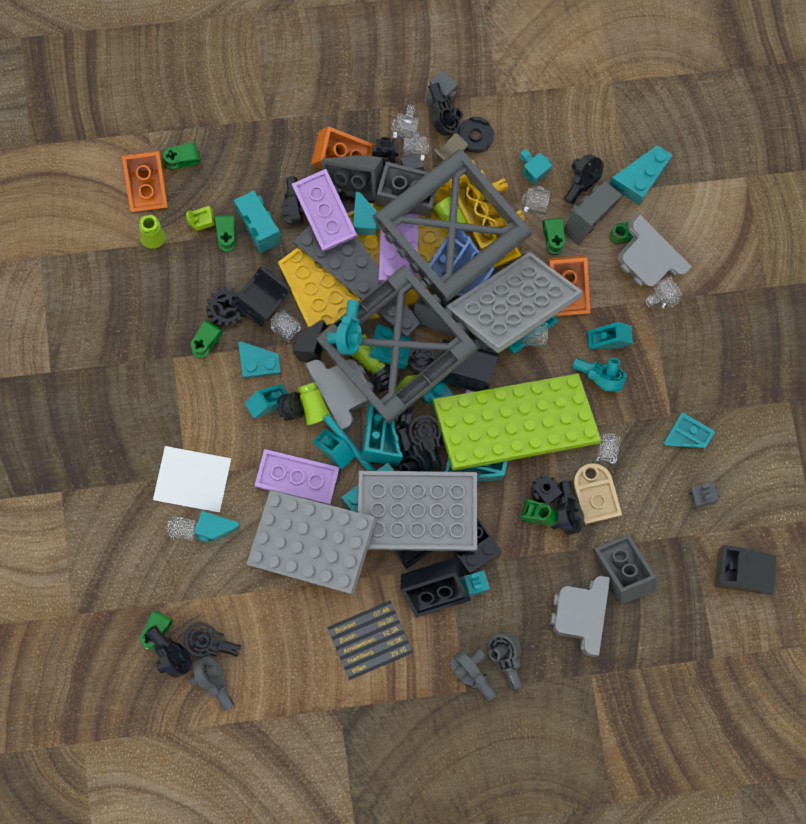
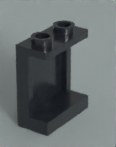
M260 266L231 304L262 327L287 296L291 288L284 281L274 276L270 270Z

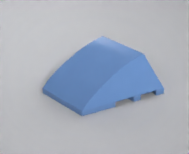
M456 230L453 273L480 252L471 241L472 239L462 230ZM448 236L428 264L439 278L445 275ZM493 266L456 296L461 297L486 281L494 270Z

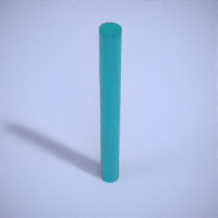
M329 414L325 415L323 420L339 438L346 442L362 466L367 471H377L369 461L361 460V451Z

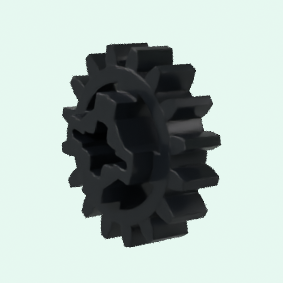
M224 287L222 292L218 288L217 294L211 293L212 299H207L209 305L206 306V311H210L207 313L208 318H212L213 324L218 322L220 328L223 324L226 325L227 329L229 324L236 327V321L242 323L241 316H246L231 304L239 293H235L234 288L228 291L227 287ZM214 308L219 311V316L214 312Z

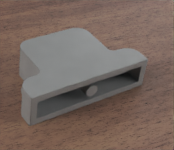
M634 215L629 220L627 225L628 231L633 235V238L618 254V261L621 264L620 268L627 274L630 273L637 285L640 287L642 285L654 286L667 272L676 276L677 274H685L692 267L641 215Z
M352 359L346 360L371 391H375L370 380L366 381L364 377L366 373L361 364L358 365ZM312 360L306 363V370L312 381H316L332 418L344 432L349 431L354 422L351 413L368 405L369 401L338 365L327 369L324 362L319 360Z
M599 576L595 580H590L589 589L565 586L558 594H554L553 605H556L555 613L551 614L550 619L554 632L561 636L581 639L580 650L586 656H599L609 589V577Z

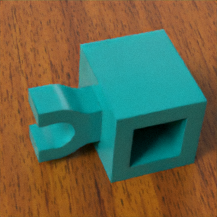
M527 149L520 153L519 159L525 164L522 174L533 186L551 172L552 163L547 156L539 153L533 158Z
M484 570L465 576L470 597L486 593L490 590Z

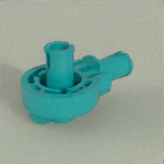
M356 300L347 301L346 315L342 316L337 332H328L327 342L329 344H336L341 355H353L362 343L360 321L357 318L360 303Z
M577 357L573 364V369L588 374V378L594 380L604 391H621L627 378L626 373L619 368L620 360L616 358H610L608 364H600L597 361L589 363Z

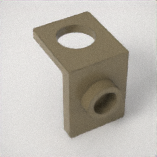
M454 133L441 149L436 148L434 151L443 160H446L457 150L464 151L469 144L458 133Z

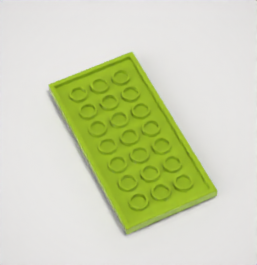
M579 373L433 399V406L452 471L595 445L601 442Z

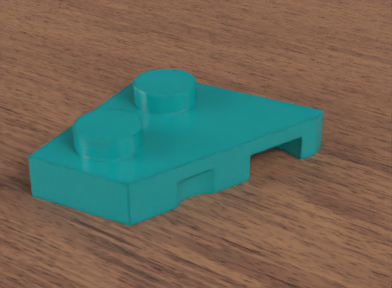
M238 342L243 379L281 374L277 353L244 342Z
M682 412L663 445L706 448L715 431Z

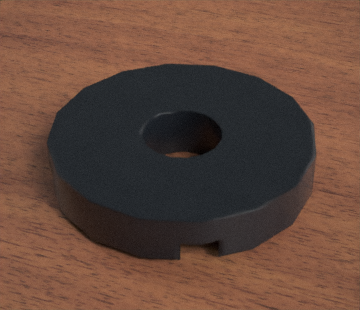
M471 117L463 121L458 129V134L469 144L465 150L471 153H480L487 150L494 139L493 128L487 120L481 117ZM473 131H477L480 133L481 136L479 138H473L471 136V133Z

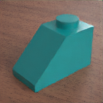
M356 192L353 223L355 232L360 235L376 236V229L380 228L373 220V215L377 213V210L360 192Z
M620 322L587 331L589 349L591 350L614 349L633 344L631 326Z
M282 384L256 391L245 402V405L254 419L276 410L279 407V403H277L278 398L288 393Z
M326 428L312 440V443L333 464L341 469L356 457L344 440Z
M201 511L194 534L198 537L197 540L201 542H215L238 531L240 524Z

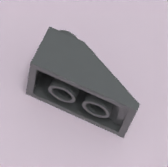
M356 155L322 159V170H327L333 185L345 191L346 196L356 197V192H360L365 199L376 201L377 191L383 174V160L381 157Z
M630 535L594 548L605 576L610 578L609 585L621 605L656 591L657 577Z

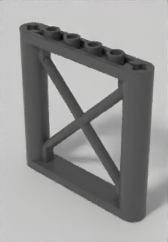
M460 149L373 215V220L385 234L386 240L397 248L400 257L405 258L410 263L409 266L412 271L418 273L427 286L444 303L450 301L532 235L528 225L466 153ZM465 174L505 220L508 224L507 226L499 228L457 222L459 181L461 176ZM452 179L449 221L404 216ZM405 223L448 229L444 276L441 278L437 276L396 228L398 225ZM456 230L501 235L453 273Z
M405 265L359 302L357 318L360 321L359 325L361 326L397 296L393 340L362 338L361 343L363 346L392 347L388 394L379 400L337 351V345L327 342L328 332H337L342 316L315 338L388 424L478 350L475 343L465 333L466 329L459 321L455 322L452 318V312L447 307L444 309L440 305L441 301L437 295H431L427 290L429 289L427 284L422 279L419 281ZM411 289L417 293L456 337L450 343L401 340L405 294ZM400 348L446 351L396 392Z

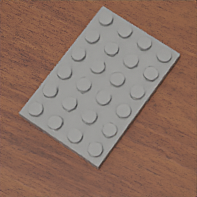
M529 252L446 307L452 312L454 319L461 322L464 327L494 351L500 353L581 298L583 291Z
M359 471L358 513L377 518L368 550L477 551V472Z
M270 490L246 565L354 595L377 518Z

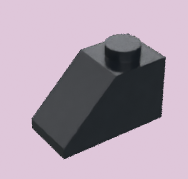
M324 320L318 321L298 334L292 349L299 361L321 360L324 349L315 338L328 328Z

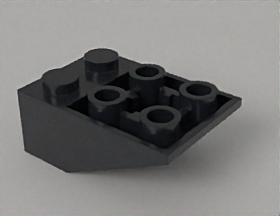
M478 517L477 551H451L466 575L477 572L502 553Z
M721 546L718 549L715 587L773 595L776 556L742 547Z

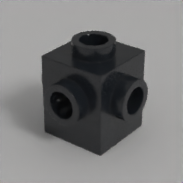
M381 137L376 139V145H372V156L381 157L383 165L386 162L395 164V157H398V146H395V139Z
M549 475L544 478L540 476L532 482L534 485L531 488V495L536 502L550 505L562 494L558 488V482L553 477L550 478Z

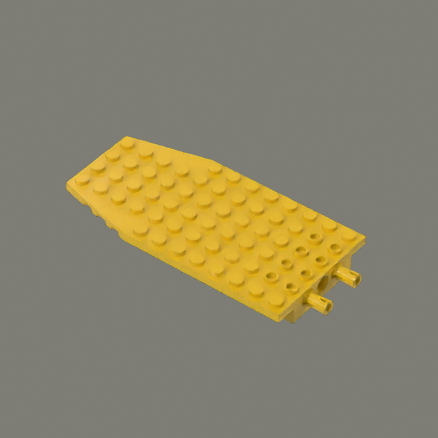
M465 174L461 176L458 205L467 220V224L499 228L507 226L508 224L469 178ZM505 178L492 183L498 192L508 189L507 182L504 183L506 181ZM452 179L437 190L434 206L451 196ZM376 201L370 203L377 212L384 207L376 205ZM354 210L347 213L352 225L354 223ZM432 210L431 218L419 215V218L441 220L434 210ZM518 210L516 213L525 221L524 215H521L522 211ZM418 225V253L427 264H429L448 236V229ZM376 229V236L357 234V238L379 267L380 229ZM470 231L466 233L480 251L501 236ZM518 247L493 265V268L496 269L521 258ZM296 248L278 262L308 328L320 320H324L329 327L346 313L348 300L361 301L299 248ZM431 288L427 289L430 294H435ZM411 289L405 294L404 302L409 307L415 304L420 297ZM375 313L369 319L380 318V316Z

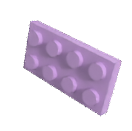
M326 169L292 183V187L322 252L357 237Z
M407 213L404 216L419 217V214ZM401 223L396 228L418 252V225ZM380 229L378 283H383L403 265L417 278V273L413 272L409 266L410 263L405 258L400 257L397 248L386 240L385 234Z
M264 449L255 488L272 490L330 505L339 467Z

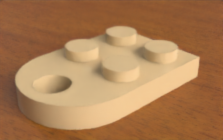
M594 463L581 467L574 477L573 486L577 501L584 513V525L622 516L609 471L605 467ZM592 469L596 474L595 478H587L585 471Z

